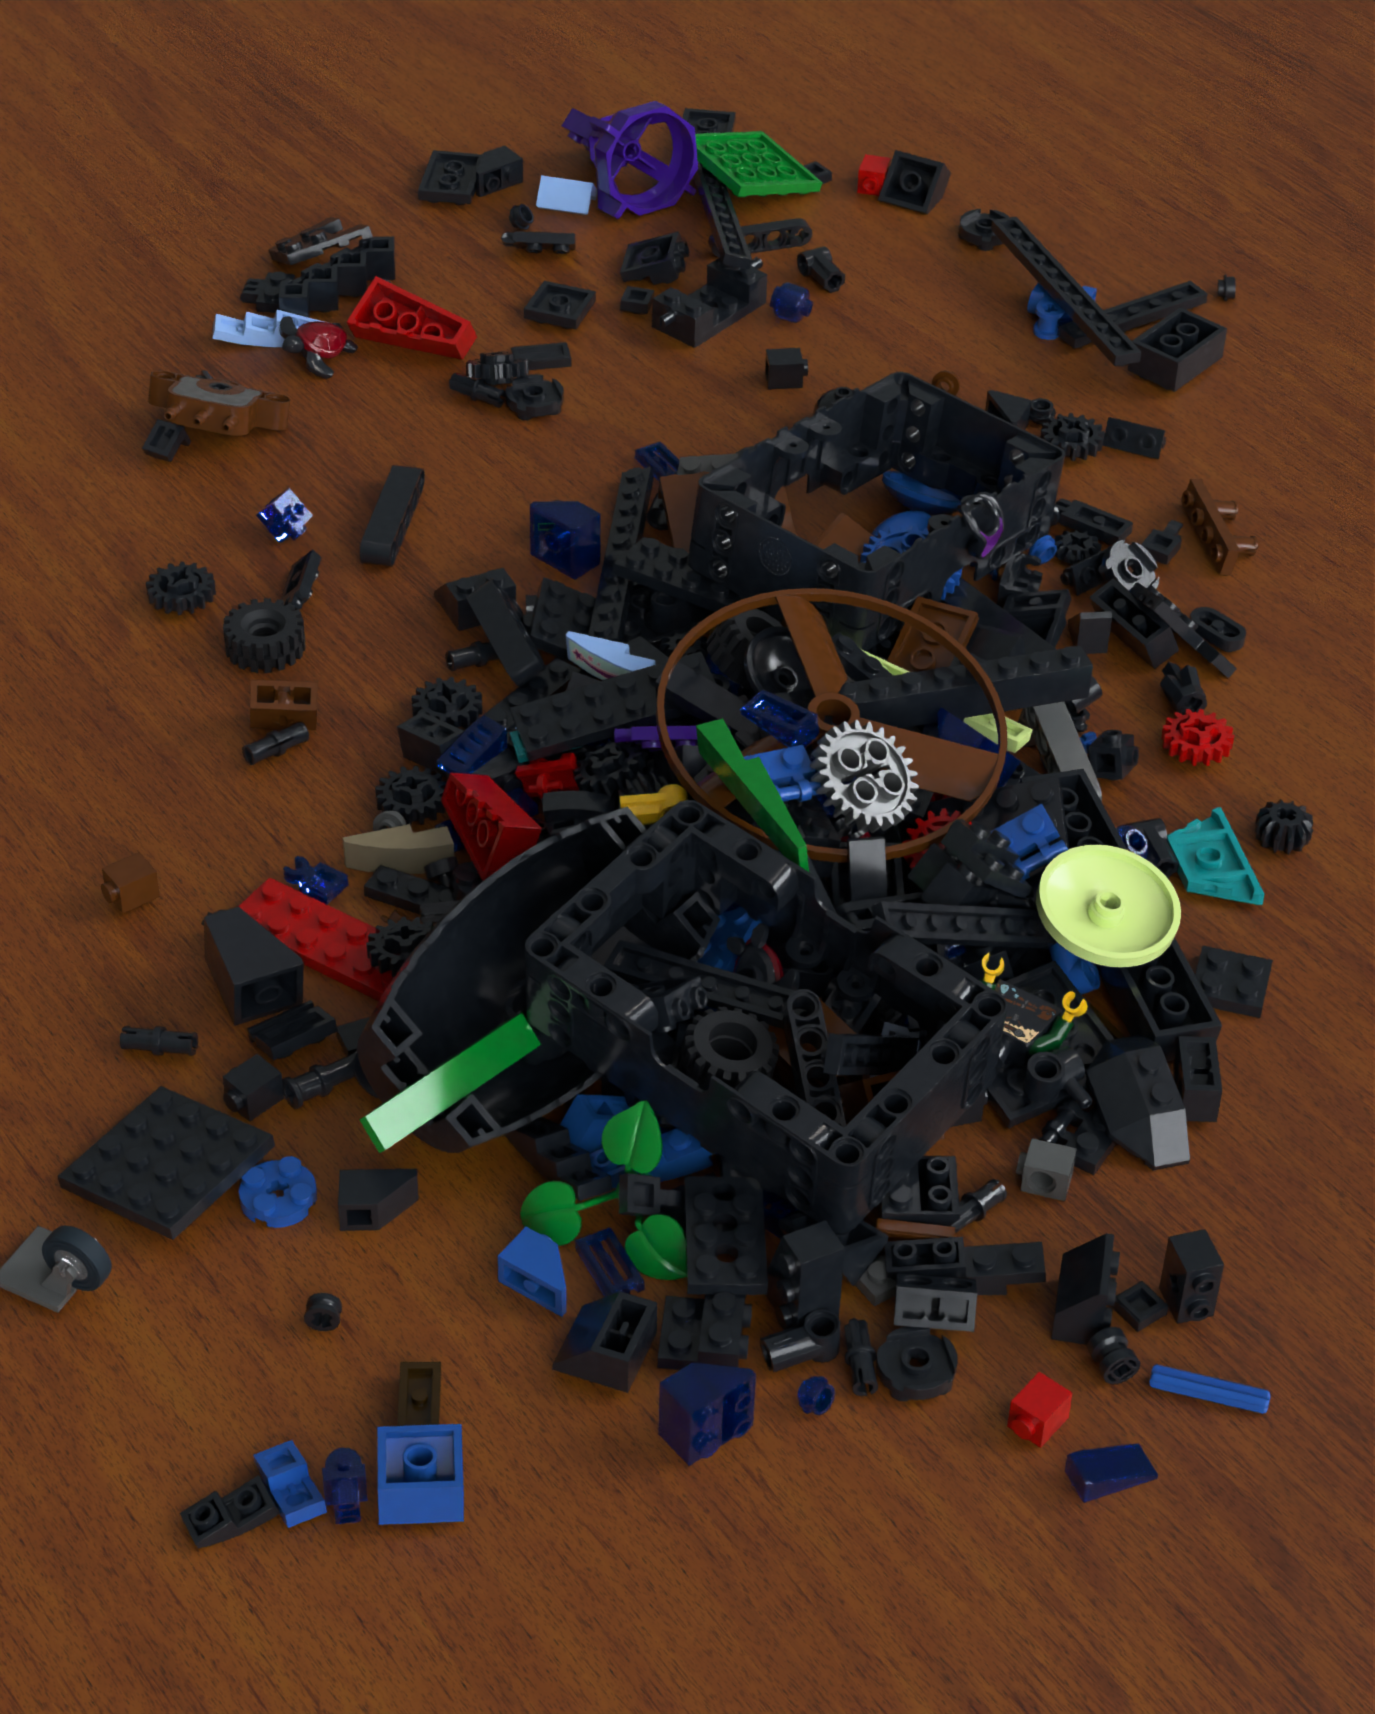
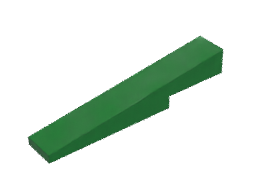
M723 718L696 725L699 754L783 856L809 872L807 845L760 757L749 760L744 759Z
M520 1013L503 1022L461 1052L448 1058L359 1120L376 1149L381 1153L539 1047L541 1043L523 1013Z

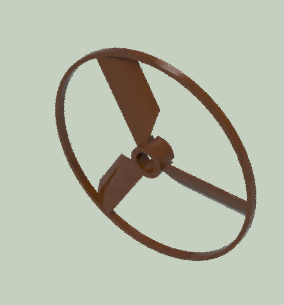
M820 588L787 589L762 593L739 600L706 617L685 635L670 655L662 672L656 702L657 732L670 768L681 785L696 802L701 803L719 816L735 824L772 849L779 851L762 829L745 822L724 808L733 802L736 797L714 771L698 783L689 775L670 741L664 712V699L668 681L676 664L688 648L707 631L723 621L763 606L779 605L815 697L809 703L803 727L782 731L755 741L741 751L743 757L803 745L804 748H807L812 744L811 748L814 750L819 746L817 741L834 727V725L824 722L825 715H831L832 723L838 726L844 721L850 725L855 720H858L861 727L871 722L873 732L883 727L886 739L894 735L896 738L893 745L896 748L900 746L906 748L901 754L903 758L913 759V762L907 767L908 770L917 772L918 775L911 781L919 785V789L968 802L979 797L957 819H963L970 823L988 803L997 787L1007 751V725L1000 698L989 676L967 649L950 634L924 617L894 603L864 594ZM809 601L840 603L873 610L905 622L943 645L960 660L981 686L995 718L998 733V754L860 718V711L855 702L847 696L838 694L848 678L822 615ZM957 819L924 837L885 847L886 860L908 856L930 848L933 843H941L950 826ZM806 844L807 854L810 859L848 863L847 849L818 847Z

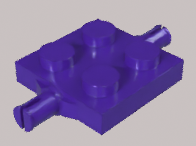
M657 726L631 727V729L615 728L614 740L616 743L635 742V744H641L642 749H649V752L662 750ZM667 726L669 738L673 746H698L696 726Z

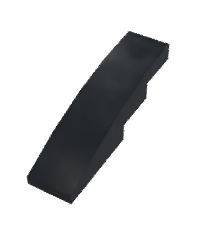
M541 1116L505 1135L517 1151L547 1180L562 1181L571 1185L575 1192V1198L578 1201L613 1190L611 1175L591 1166L589 1151L570 1143L568 1128Z

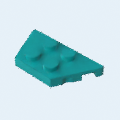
M1221 807L1213 809L1211 817L1201 822L1195 819L1188 823L1184 829H1178L1167 835V842L1179 862L1177 873L1186 892L1255 905L1263 904L1265 894Z

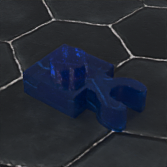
M297 856L295 858V869L297 870L287 866L283 868L284 879L288 883L299 884L300 892L327 905L348 886V875L321 862L312 867L304 857Z

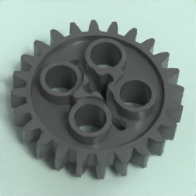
M855 720L850 725L844 721L838 727L834 726L817 741L819 746L812 751V755L816 759L810 763V767L818 771L811 777V780L821 783V787L815 791L816 794H825L827 796L823 803L824 807L833 805L835 807L833 813L835 818L840 814L845 815L846 826L856 821L858 831L868 826L871 833H874L879 828L886 831L892 825H897L912 811L911 805L917 801V798L912 793L919 789V785L911 781L918 775L917 772L908 770L907 767L913 762V759L903 758L901 755L906 748L904 746L896 748L893 745L896 738L894 735L886 739L883 727L873 732L871 722L861 727L858 720ZM881 768H886V769H887V770L884 769V770L879 771V772H878L877 774H875L874 776L872 775V773L875 772L877 769H881ZM855 776L858 778L852 783L846 785L843 784V782H849Z

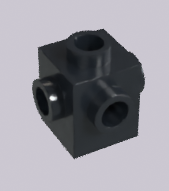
M1107 730L1090 744L1088 759L1097 778L1123 780L1137 765L1139 750L1137 746H1134L1133 734H1122L1120 730Z

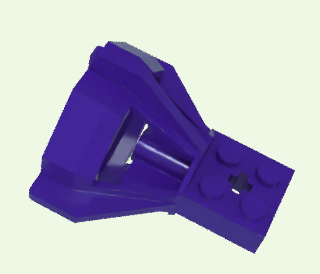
M652 101L617 111L613 115L600 119L594 116L590 117L572 108L561 125L569 131L567 136L570 139L586 147L585 150L590 153V158L596 167L598 209L619 219L625 209L640 216L676 205L683 192L692 196L696 194L697 190L689 185L698 170L695 128L666 105ZM665 122L671 132L673 151L669 166L641 150L638 140L649 124ZM630 164L657 180L658 183L641 194L625 195L619 192L614 178L621 167Z

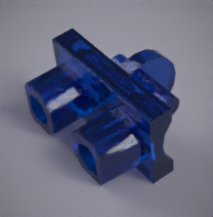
M350 1448L335 1449L327 1457L325 1468H322L325 1504L334 1505L335 1524L360 1522L359 1502L368 1501L365 1464H362L361 1458L356 1451Z

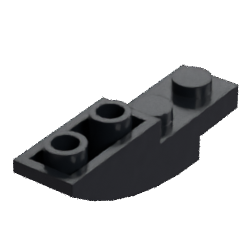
M963 1237L888 1241L885 1244L887 1277L896 1280L897 1273L976 1279L977 1295H1007L1006 1285L1046 1282L1042 1242L964 1247Z

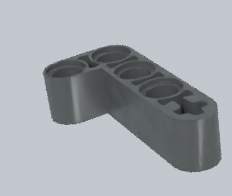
M1065 702L1023 708L1018 723L1033 729L1030 741L1024 747L1037 746L1048 774L1084 769L1102 802L1099 782Z

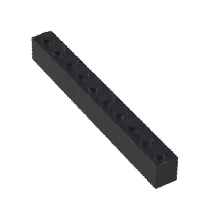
M1069 646L1062 649L1037 651L1031 654L978 662L995 687L1004 711L1089 698L1093 664L1081 646ZM963 664L919 672H907L888 677H875L869 680L850 683L845 682L838 693L847 696L855 702L860 711V718L898 728L993 713L981 686ZM812 688L759 697L758 731L761 737L765 738L782 731L803 727L809 703L815 697ZM825 715V723L838 726L832 723L831 715Z

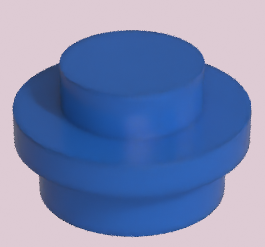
M1050 535L1041 537L1029 548L1028 555L1038 557L1041 560L1040 564L1048 562L1057 552L1054 538Z

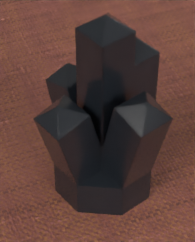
M1168 661L1162 669L1165 676L1161 680L1160 686L1175 712L1185 715L1186 709H1190L1192 712H1198L1199 709L1204 710L1207 706V700L1200 685L1197 669L1186 665L1180 670L1177 664Z

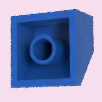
M462 1424L377 1427L379 1525L464 1522Z

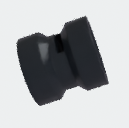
M1109 1327L1097 1332L1090 1338L1087 1344L1091 1357L1095 1362L1100 1363L1099 1371L1105 1382L1109 1384H1119L1129 1380L1138 1372L1141 1364L1134 1350L1128 1348L1129 1342L1122 1329L1118 1327Z

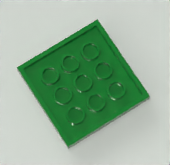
M763 131L695 134L697 160L704 169L716 176L717 180L725 184L732 190V194L737 197L745 198L749 195L765 197L768 194L787 195L788 193L807 194L808 192H820L823 182Z

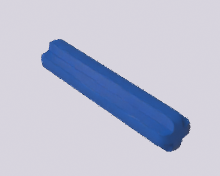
M1159 1364L1153 1366L1149 1381L1150 1387L1261 1414L1267 1412L1271 1397L1270 1391Z

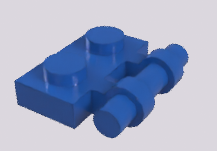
M803 745L744 756L745 760L760 757L783 802L794 799L802 802L811 800L812 796L818 795L815 791L821 787V783L811 780V777L815 775V769L810 767L811 761Z
M1042 803L994 829L1011 840L1009 847L1019 855L1014 864L1025 872L1022 877L1024 880L1030 877L1029 873L1046 864L1048 865L1055 857L1068 850L1063 839L1051 846L1048 844L1059 838L1060 835ZM1039 849L1040 852L1021 862L1020 858Z

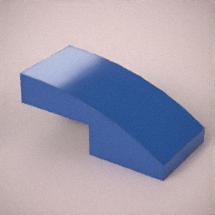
M292 1440L253 1455L261 1478L274 1499L287 1528L327 1513L325 1500L310 1478L307 1463Z

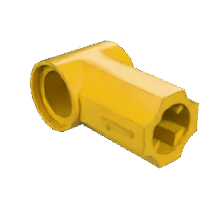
M670 784L662 787L658 793L620 796V808L628 806L643 825H651L656 823L677 803L688 800V795L683 787Z

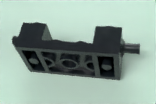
M755 257L751 262L749 270L743 268L732 270L722 264L721 258H718L707 265V284L690 295H686L671 287L652 298V327L696 348L766 303L767 274L758 270L763 266L762 260Z

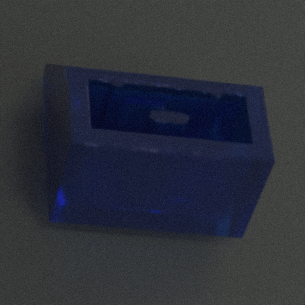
M691 1363L660 1382L659 1435L688 1466L701 1458L712 1456L720 1446L734 1437H742L753 1426L756 1373L748 1368Z

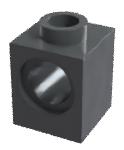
M1032 1138L1028 1153L1021 1152L1017 1164L1016 1174L1022 1175L1020 1191L1065 1201L1073 1175L1077 1148Z

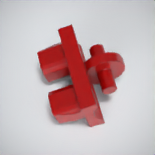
M574 753L562 754L559 760L554 761L540 758L530 761L528 765H521L516 768L515 774L522 781L527 798L539 797L541 799L543 798V793L555 791H579L573 770L578 768L576 764L578 760Z

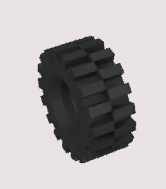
M264 598V602L259 603L257 599L250 600V605H246L243 602L238 605L239 610L232 608L229 611V616H225L223 630L227 658L230 657L232 664L239 663L240 669L245 670L247 667H251V672L258 673L259 669H264L265 673L272 672L271 668L277 667L278 671L285 669L286 663L292 666L296 663V658L301 659L303 656V651H305L306 647L304 620L299 609L295 610L294 605L289 603L284 606V601L279 599L276 603H272L271 598Z

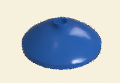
M886 471L883 473L882 482L885 488L897 502L909 508L910 511H924L929 515H949L959 512L957 506L961 504L962 497L946 489L931 488L898 471Z

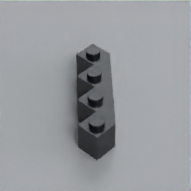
M394 236L361 239L358 247L352 250L347 247L330 256L329 262L323 265L316 263L302 270L299 278L295 280L287 278L281 281L279 288L280 310L310 318V311H338L339 295L350 297L364 295L367 290L368 280H373L375 276L395 280Z

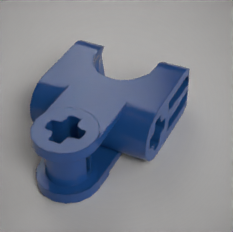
M1038 282L1029 297L1027 311L1039 316V319L1034 324V335L1041 339L1053 340L1059 337L1057 336L1058 326L1073 320ZM1083 285L1082 288L1095 301L1097 288Z

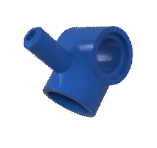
M1059 943L1049 947L1052 961L1055 960L1081 995L1100 987V975L1095 963L1072 954Z

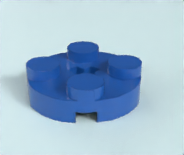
M293 1156L261 1163L252 1167L242 1176V1182L239 1187L241 1209L245 1216L255 1222V1218L266 1221L267 1227L281 1228L294 1225L309 1215V1208L313 1203L315 1205L317 1201L315 1178L306 1167L301 1165V1161ZM276 1190H283L284 1195L281 1197H277L275 1193L271 1192Z

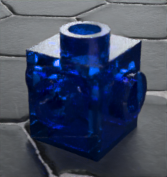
M290 488L274 497L256 514L279 543L289 537L295 540L308 529L305 524L313 516Z

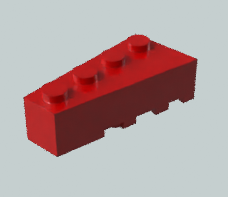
M375 276L346 322L356 338L460 360L464 359L477 338L470 321Z
M450 773L441 802L482 881H484L513 858L535 846L542 828L488 775Z

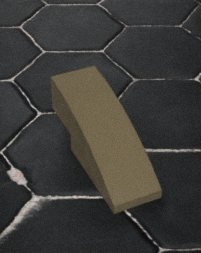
M410 824L342 837L346 868L366 872H375L380 865L407 874L425 873L424 867L444 858L454 857V843L447 826L413 833Z

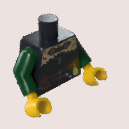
M987 953L982 959V967L985 974L983 979H979V981L1001 994L1007 1002V1013L997 1068H1001L1006 1059L1021 1066L1026 1065L1030 1057L1038 1052L1052 1053L1058 1050L1074 1025L1072 1022L1073 1018L1082 1016L1086 1012V1000L1083 999L1077 1008L1071 1009L1070 1003L1074 999L1075 993L1073 991L1066 993L1062 1000L1065 1011L1061 1015L1062 1008L999 979L997 984L993 983L995 977L999 976L1004 970V961L1001 957L1000 966L996 970H990L986 967L990 954Z

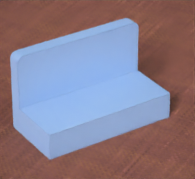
M541 175L536 206L540 209L587 215L591 200H596L597 188L591 182Z

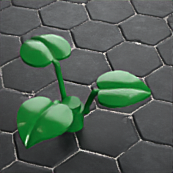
M647 1100L641 1101L613 1116L607 1122L602 1132V1146L607 1158L614 1164L625 1165V1173L652 1176L649 1172L654 1170L662 1156L660 1127L655 1113ZM562 1181L543 1183L533 1189L525 1198L521 1207L520 1219L525 1227L539 1234L547 1235L558 1246L566 1245L578 1236L582 1227V1220L577 1211L615 1198L619 1199V1183L616 1190L575 1204L574 1189L568 1183ZM654 1214L649 1216L643 1223L644 1217L636 1216L634 1224L638 1231L630 1234L625 1241L626 1254L632 1265L644 1275L656 1279L676 1280L687 1277L686 1234L677 1220L668 1215Z

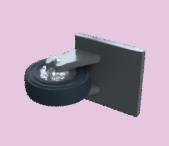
M64 1225L50 1231L38 1226L1 1267L0 1287L58 1313L78 1289L93 1291L100 1287L108 1278L112 1264L101 1244L83 1230Z

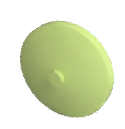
M1085 845L1059 854L1045 868L1036 892L1038 914L1049 934L1072 954L1103 966L1132 967L1156 959L1170 946L1180 925L1181 907L1179 898L1168 878L1148 860L1118 847Z

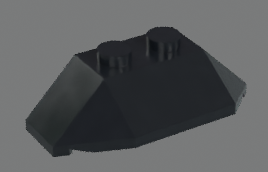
M1141 1034L1107 1040L1087 1068L1085 1076L1108 1137L1130 1154L1145 1161V1165L1152 1170L1189 1164L1190 1152L1186 1109L1161 1046Z

